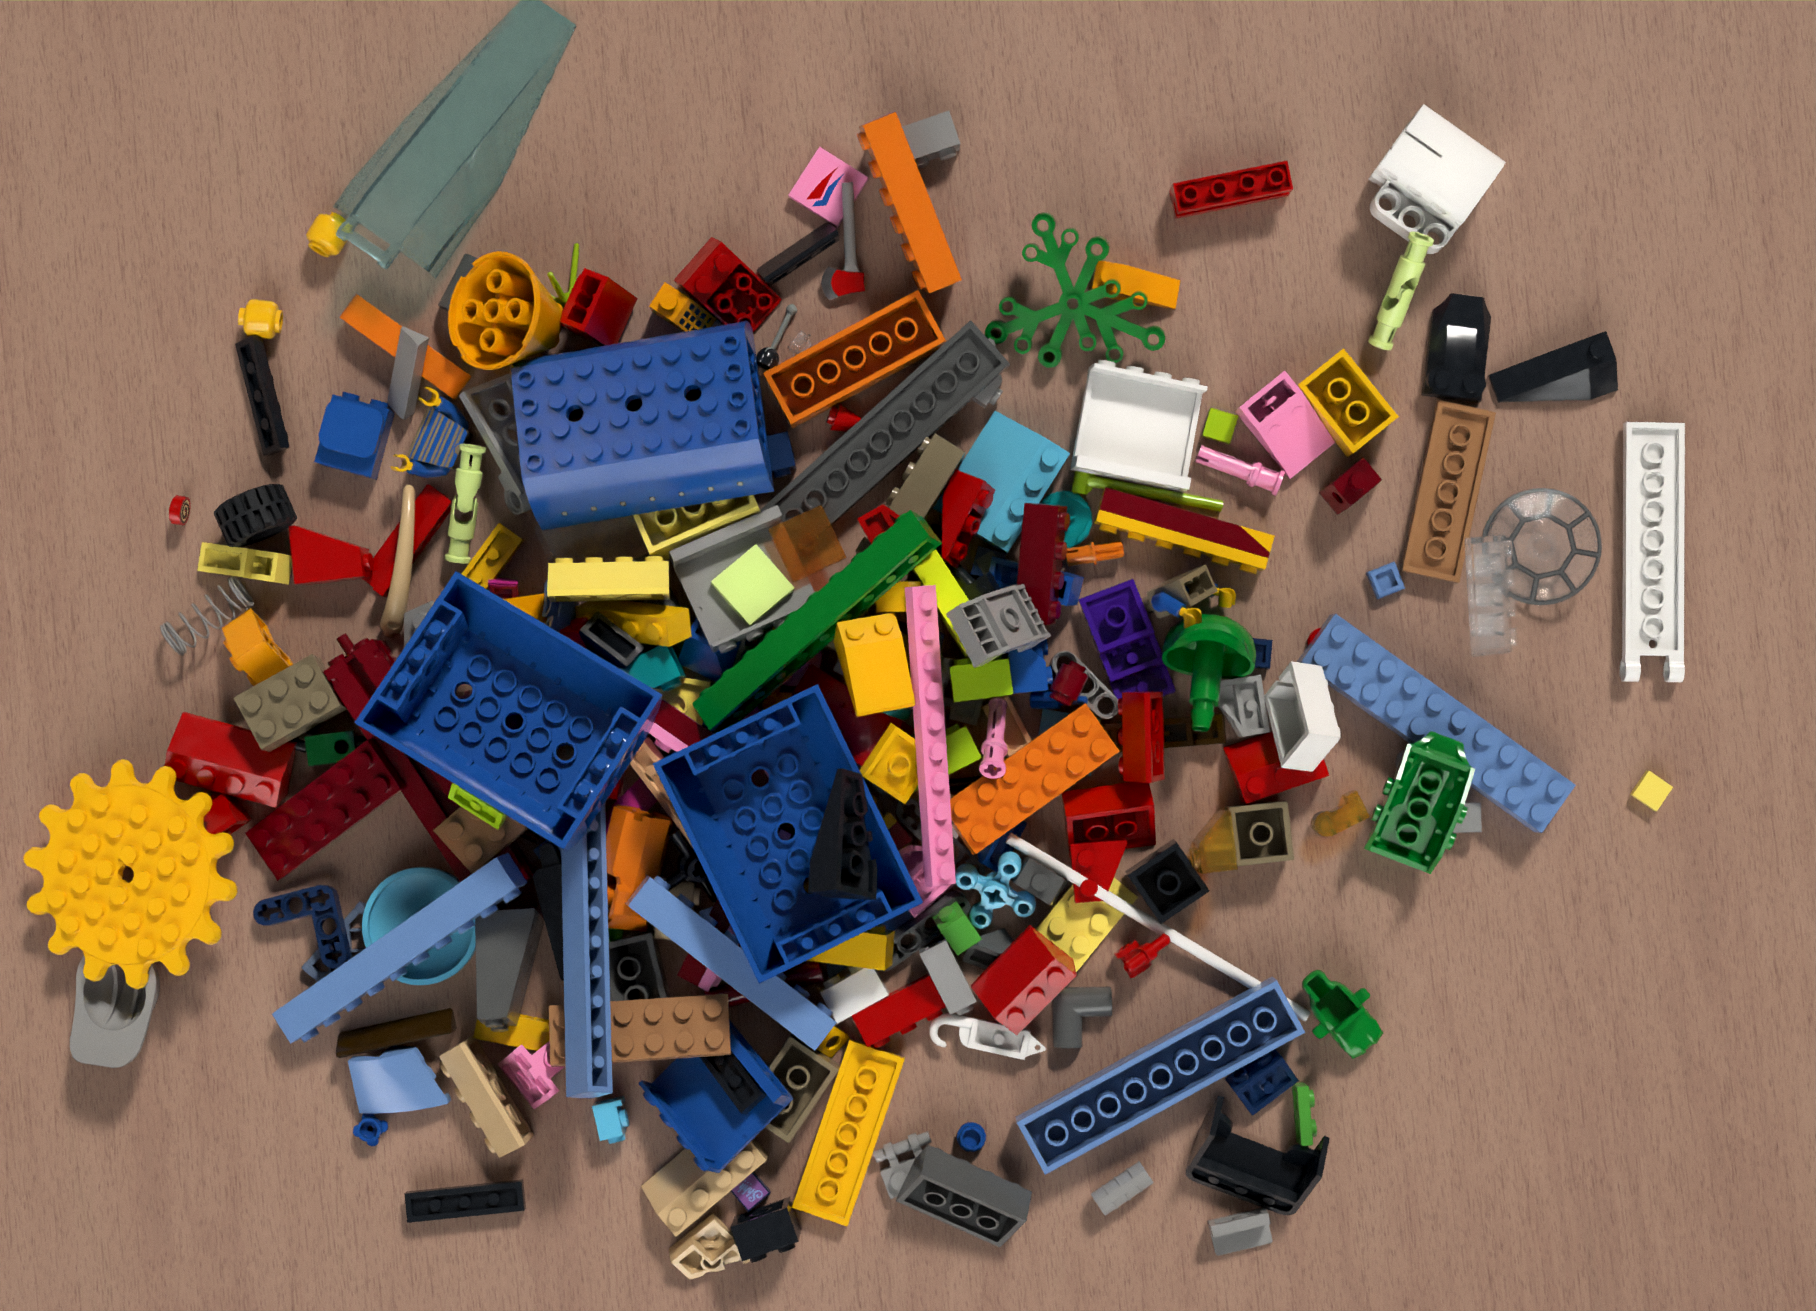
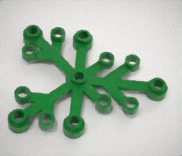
M1047 212L1037 214L1032 220V230L1037 236L1042 237L1047 252L1041 250L1037 244L1029 243L1023 248L1022 256L1028 262L1037 261L1053 268L1063 293L1060 296L1059 302L1037 311L1017 303L1012 297L1003 298L999 303L1000 312L1006 316L1013 314L1018 318L1008 322L1000 319L992 320L985 329L987 339L991 338L995 344H1000L1006 340L1010 333L1023 329L1021 336L1017 337L1014 342V349L1020 354H1026L1032 347L1031 340L1039 322L1062 314L1050 342L1043 345L1038 353L1039 362L1044 367L1052 368L1057 366L1062 358L1060 346L1072 319L1080 336V348L1084 351H1091L1095 348L1097 338L1090 331L1085 318L1086 315L1097 322L1107 348L1106 359L1108 361L1118 363L1124 355V351L1118 345L1111 327L1142 340L1144 347L1148 350L1156 351L1162 348L1166 340V334L1161 327L1150 326L1144 328L1117 316L1131 309L1142 310L1145 308L1148 297L1144 292L1136 291L1131 297L1102 308L1090 304L1104 297L1115 298L1121 291L1119 281L1109 279L1104 285L1085 292L1098 261L1105 259L1109 253L1110 246L1108 241L1104 237L1095 236L1087 242L1085 247L1087 259L1075 286H1073L1065 263L1072 247L1079 241V233L1074 228L1065 229L1061 235V245L1058 247L1053 234L1056 227L1055 218ZM1040 220L1047 221L1049 225L1047 230L1042 231L1038 228ZM1067 232L1074 233L1076 237L1074 242L1069 243L1065 240ZM1095 244L1101 245L1103 249L1099 255L1092 252V246ZM1029 247L1035 248L1037 255L1033 258L1028 257L1026 254V249ZM1110 283L1115 284L1117 292L1109 293L1106 289L1107 285ZM1137 295L1142 296L1144 304L1136 305L1133 302V298ZM1075 298L1079 303L1078 307L1070 308L1068 300ZM1010 301L1013 304V310H1004L1003 303ZM999 328L1002 335L996 338L991 334V330ZM1149 335H1157L1159 342L1151 344L1148 341ZM1083 338H1092L1093 345L1086 347L1083 344ZM1026 340L1028 348L1020 349L1018 341ZM1117 349L1120 352V357L1117 359L1111 358L1109 351ZM1050 351L1055 355V359L1047 361L1044 354Z

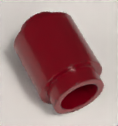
M1070 661L1068 665L1062 663L1050 687L1052 692L1049 697L1071 707L1073 701L1077 702L1089 677L1084 673L1086 668L1073 661Z

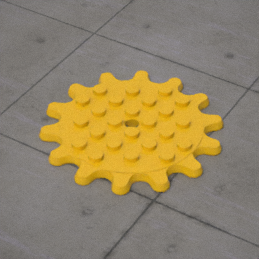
M121 759L113 764L110 781L105 787L97 786L86 773L76 774L70 782L74 796L71 808L64 810L54 804H48L39 813L40 821L49 830L50 840L46 847H32L24 854V863L29 868L40 871L44 880L41 891L31 895L27 900V908L35 915L48 913L54 917L56 930L48 941L49 950L56 955H63L74 947L80 948L85 956L83 974L90 981H100L104 978L110 966L119 965L124 971L126 983L133 989H140L147 985L149 968L155 962H162L173 975L182 976L190 968V962L186 955L188 942L192 939H198L208 945H213L222 936L220 927L210 916V908L216 901H231L237 895L236 883L221 877L216 869L218 859L233 850L234 840L230 834L225 832L218 834L207 832L203 823L205 815L212 808L211 797L207 793L199 792L188 800L179 799L174 792L176 772L169 766L160 767L150 782L141 783L134 775L132 763ZM125 866L131 867L134 872L131 882L122 879Z

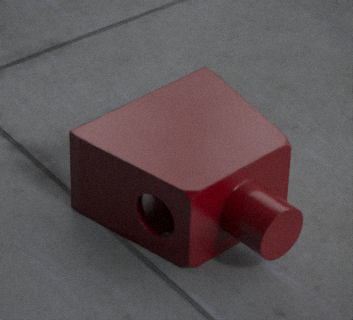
M1361 457L1321 490L1319 494L1338 515L1356 503L1380 483L1382 479L1364 457ZM1335 493H1337L1341 497L1342 501L1338 499Z

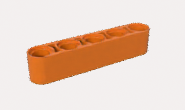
M356 294L339 318L396 357L402 326ZM427 346L422 377L455 400L472 376L432 347Z

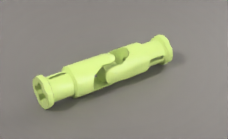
M1419 232L1409 233V242L1405 253L1399 257L1390 285L1376 317L1378 323L1373 335H1370L1368 340L1371 345L1383 350H1392L1393 338L1397 328L1402 326L1414 291L1425 267L1423 261L1428 248L1434 242V239Z
M459 444V449L462 451L460 467L456 469L454 481L458 496L455 495L452 500L447 534L450 537L449 551L445 554L444 559L453 563L469 564L471 561L468 555L470 541L474 539L478 511L477 498L474 499V496L481 486L483 472L480 471L482 454L486 452V448L474 444ZM470 455L473 456L472 466H469ZM455 505L456 509L463 513L473 511L472 518L464 522L458 520L455 516Z

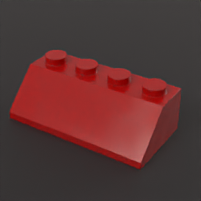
M183 712L167 749L164 766L174 769L176 781L276 808L288 795L297 742L289 741L268 752L260 748L250 729Z

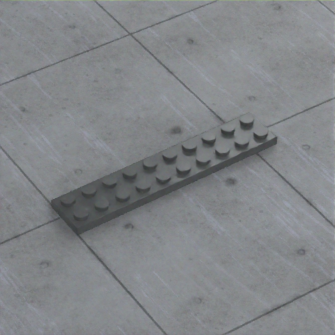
M970 320L761 509V512L778 505L782 514V523L799 556L917 450L926 437L930 438L1005 371L1010 366V363Z

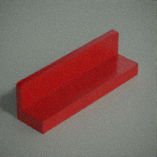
M429 484L425 486L415 500L412 565L451 511L452 500ZM400 522L373 557L374 569L371 571L372 578L362 579L383 597H388Z

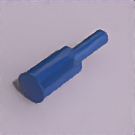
M1032 692L1030 694L1029 702L1032 709H1060L1064 704L1050 698L1051 692ZM1079 696L1077 702L1073 701L1072 705L1087 704L1088 699L1086 696Z

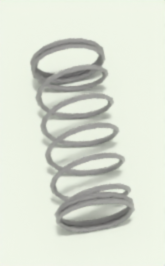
M231 576L228 578V584L240 602L246 606V609L239 607L229 598L220 585L217 586L226 598L232 610L233 618L222 613L214 605L207 594L204 595L216 612L220 627L209 622L201 614L194 603L191 604L202 619L207 636L197 632L181 612L178 613L182 621L188 626L194 640V645L185 642L168 621L160 625L163 637L179 655H184L187 653L186 646L195 648L197 645L195 634L208 639L210 633L207 624L221 630L223 624L220 615L228 620H234L236 616L233 605L241 611H247L248 608L254 607L252 597L237 578ZM169 633H170V634L172 635V637L175 639V641L177 642V644H176V643L174 642V640L171 638V636L169 635Z

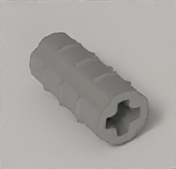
M1138 1161L1091 1193V1196L1106 1216L1128 1200H1131L1138 1193L1143 1192L1144 1189L1154 1182L1140 1161Z

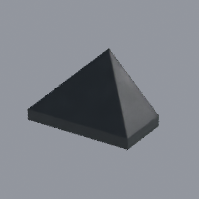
M599 611L579 630V634L587 649L617 668L626 669L644 649L643 645Z

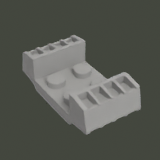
M1024 584L1012 585L959 604L946 613L974 668L983 666L999 655L1017 649L1018 652H1022L1051 637L1044 626V621L1041 620L1038 614V610L1035 609L1031 597L1026 592Z

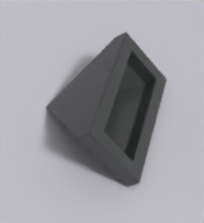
M1005 928L981 935L982 940L966 950L962 961L987 969L1014 940Z

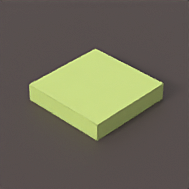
M756 544L711 581L712 586L749 627L794 591V586Z

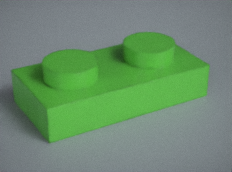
M1299 1082L1292 1086L1296 1142L1301 1146H1312L1313 1137L1317 1136L1316 1121L1311 1119L1310 1109L1315 1106L1313 1090H1309V1086L1304 1082Z

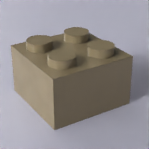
M1279 800L1224 807L1231 865L1236 867L1294 860L1287 801Z

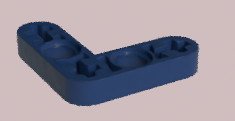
M317 885L267 898L255 905L253 910L254 919L263 926H274L312 916L323 964L329 968H338L350 960L351 951L339 895L332 886ZM322 891L325 894H329L330 899L325 900V905L320 902L311 903L309 899L321 897ZM295 897L300 898L303 903L302 910L297 914L292 913L289 909V903ZM267 907L275 909L281 907L282 912L271 914L270 920L268 917H263V912L267 910ZM329 918H332L337 924L336 931L331 935H327L323 930V924ZM339 938L340 942H334L335 950L342 952V956L338 957V963L336 960L330 959V954L334 953L333 944H326V940Z

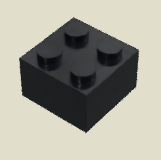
M1174 839L1125 871L1160 924L1210 891Z
M790 1197L734 1216L730 1228L742 1261L750 1259L751 1263L766 1258L768 1252L778 1249V1252L782 1253L796 1247L795 1243L799 1242L801 1228L795 1210L792 1208L793 1204Z

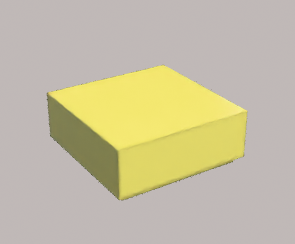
M1646 770L1630 795L1653 811H1657L1673 787L1651 771Z

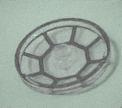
M1534 488L1512 495L1493 511L1483 530L1481 554L1489 577L1503 593L1526 604L1550 605L1573 597L1590 582L1600 563L1602 537L1595 517L1579 499L1557 489Z

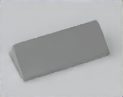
M403 326L400 331L387 404L400 418L406 420L415 412L429 337Z

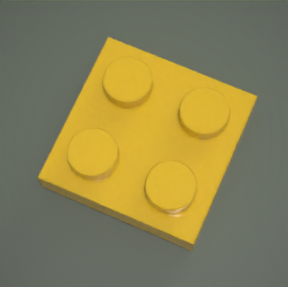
M890 723L859 771L862 777L906 804L918 786L915 739Z

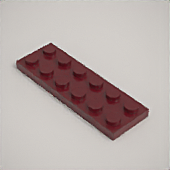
M371 738L245 832V834L277 881H279L407 786L375 739Z

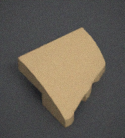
M714 1213L669 1248L671 1263L690 1280L701 1277L710 1271L718 1272L725 1270L724 1265L741 1260L733 1233ZM750 1259L743 1261V1264L748 1263Z

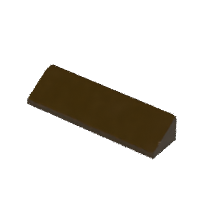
M443 1009L341 1032L337 1039L336 1057H347L450 1034L457 1029L453 1009Z

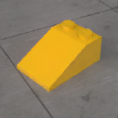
M895 613L837 622L833 643L856 716L915 706L903 637Z

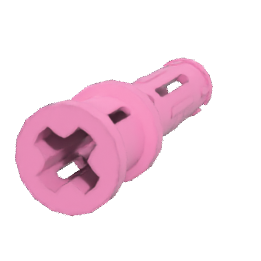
M1201 445L1195 463H1200L1246 480V484L1250 487L1258 486L1269 490L1274 496L1277 495L1285 471L1282 470L1277 472L1263 467L1261 462L1251 464L1207 448L1204 445Z
M1000 697L992 698L989 701L987 736L981 745L983 761L980 763L979 771L983 776L990 779L1000 778L1006 773L1004 757L1007 754L1008 747L1004 741L1007 701Z

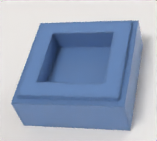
M1395 561L1366 572L1376 600L1405 589Z

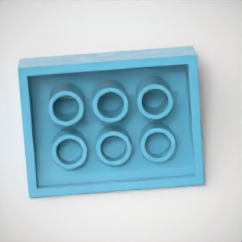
M997 411L993 412L957 470L985 480L995 489L992 504L986 509L981 519L980 528L975 536L1007 555L1022 531L1024 503H1040L1070 453L1047 438ZM944 492L933 507L940 514H942Z

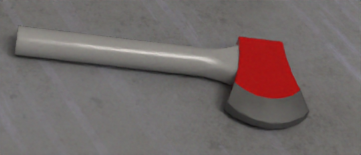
M853 182L842 183L844 269L842 271L828 267L822 276V290L829 300L850 293L865 292L864 272L859 271L856 259Z

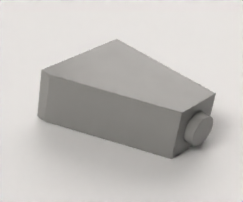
M945 937L937 939L919 949V954L950 1015L956 1012L960 1016L974 1009L972 1004L977 1002Z

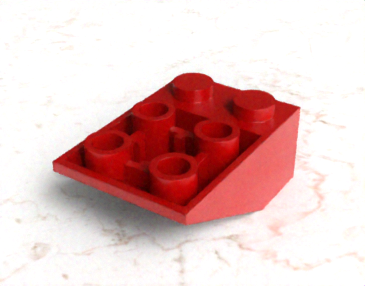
M713 237L706 242L673 280L722 325L748 321L753 332L782 300L723 242Z

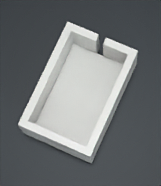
M1291 661L1279 676L1280 681H1275L1264 695L1281 768L1313 772L1335 744L1338 743L1341 738V732L1336 721L1334 705L1331 702L1328 682L1325 679L1323 667Z

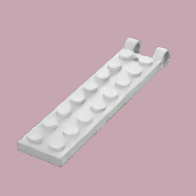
M1623 423L1622 660L1620 662V678L1622 682L1639 681L1641 675L1640 656H1666L1663 666L1665 682L1681 683L1684 680L1685 423ZM1650 640L1655 641L1656 646L1654 648L1649 647Z

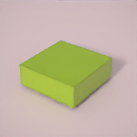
M1210 408L1201 437L1229 445L1238 415Z

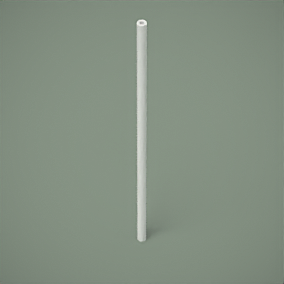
M1010 833L1005 842L1079 887L1084 880L1088 879L1013 833ZM1098 885V891L1094 896L1100 898L1105 903L1157 934H1167L1172 943L1247 988L1251 989L1261 983L1259 980L1167 925L1160 924L1157 919ZM1287 998L1296 1016L1306 1021L1310 1011Z

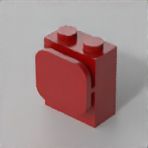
M584 268L576 279L562 310L560 322L563 327L574 334L582 336L597 345L617 344L638 298L609 277Z

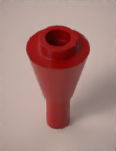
M839 403L837 408L831 407L826 423L830 424L829 430L847 432L861 418Z

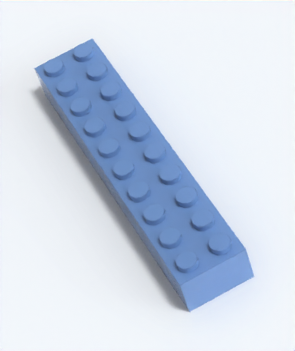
M1336 613L1329 615L1315 638L1297 660L1299 663L1322 666L1325 679L1330 687L1410 744L1421 740L1430 731L1462 742L1466 759L1469 765L1475 769L1470 787L1533 832L1542 833L1576 786Z
M1270 977L1259 985L1246 990L1016 1116V1123L1046 1175L1304 1034L1305 1031L1278 981Z

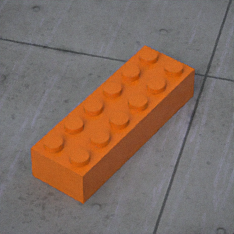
M890 113L859 126L861 132L856 134L863 151H869L872 160L868 161V166L873 178H879L883 186V188L879 189L881 199L885 206H890L894 216L889 218L895 233L902 234L905 243L900 246L905 259L909 262L912 261L916 270L911 273L917 288L923 289L930 294L961 281L962 278L897 113Z
M916 290L767 370L763 374L793 429L830 409L832 406H836L936 352L946 343V340L919 290Z
M1085 703L1004 760L1006 764L1004 776L990 779L982 775L951 797L952 827L972 855H975L1120 751Z

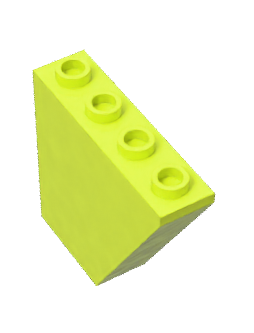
M934 550L912 571L917 580L921 582V586L936 585L937 612L963 656L967 657L968 654H966V650L946 613L959 604L969 601L938 551Z

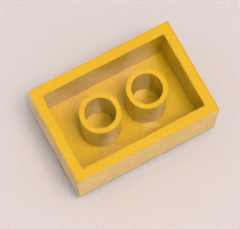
M1344 348L1297 385L1310 402L1335 443L1347 457L1356 452L1399 417Z

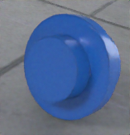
M968 1122L959 1128L957 1142L963 1150L976 1152L985 1144L986 1133L978 1123Z

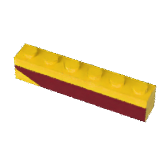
M1107 487L1103 490L1094 521L1095 524L1100 525L1099 530L1111 534H1116L1117 530L1128 533L1127 538L1139 542H1144L1145 538L1156 541L1155 546L1167 550H1172L1173 546L1184 549L1183 554L1194 558H1200L1201 554L1212 557L1211 562L1228 566L1229 562L1240 565V571L1250 574H1256L1257 570L1263 571L1266 569L1275 537L1271 534Z

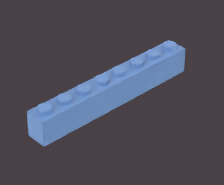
M647 875L625 904L815 1051L837 1023L830 1017L833 1012L821 1002L815 1006L807 1000L810 994L798 984L794 988L784 982L787 978L784 973H780L759 984L742 948L738 946L739 941L734 934L728 930L724 934L715 928L718 922L705 912L701 916L691 909L695 905L681 893L676 898L668 891L671 885L658 875L654 880Z

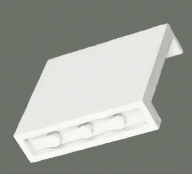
M1098 360V363L1092 364L1088 369L1070 470L1178 492L1189 490L1191 478L1188 477L1201 399L1208 386L1199 385L1200 381L1193 378H1183L1182 381L1171 379L1172 375L1164 372H1155L1154 375L1143 373V368L1127 366L1126 369L1115 367L1116 363L1107 360Z

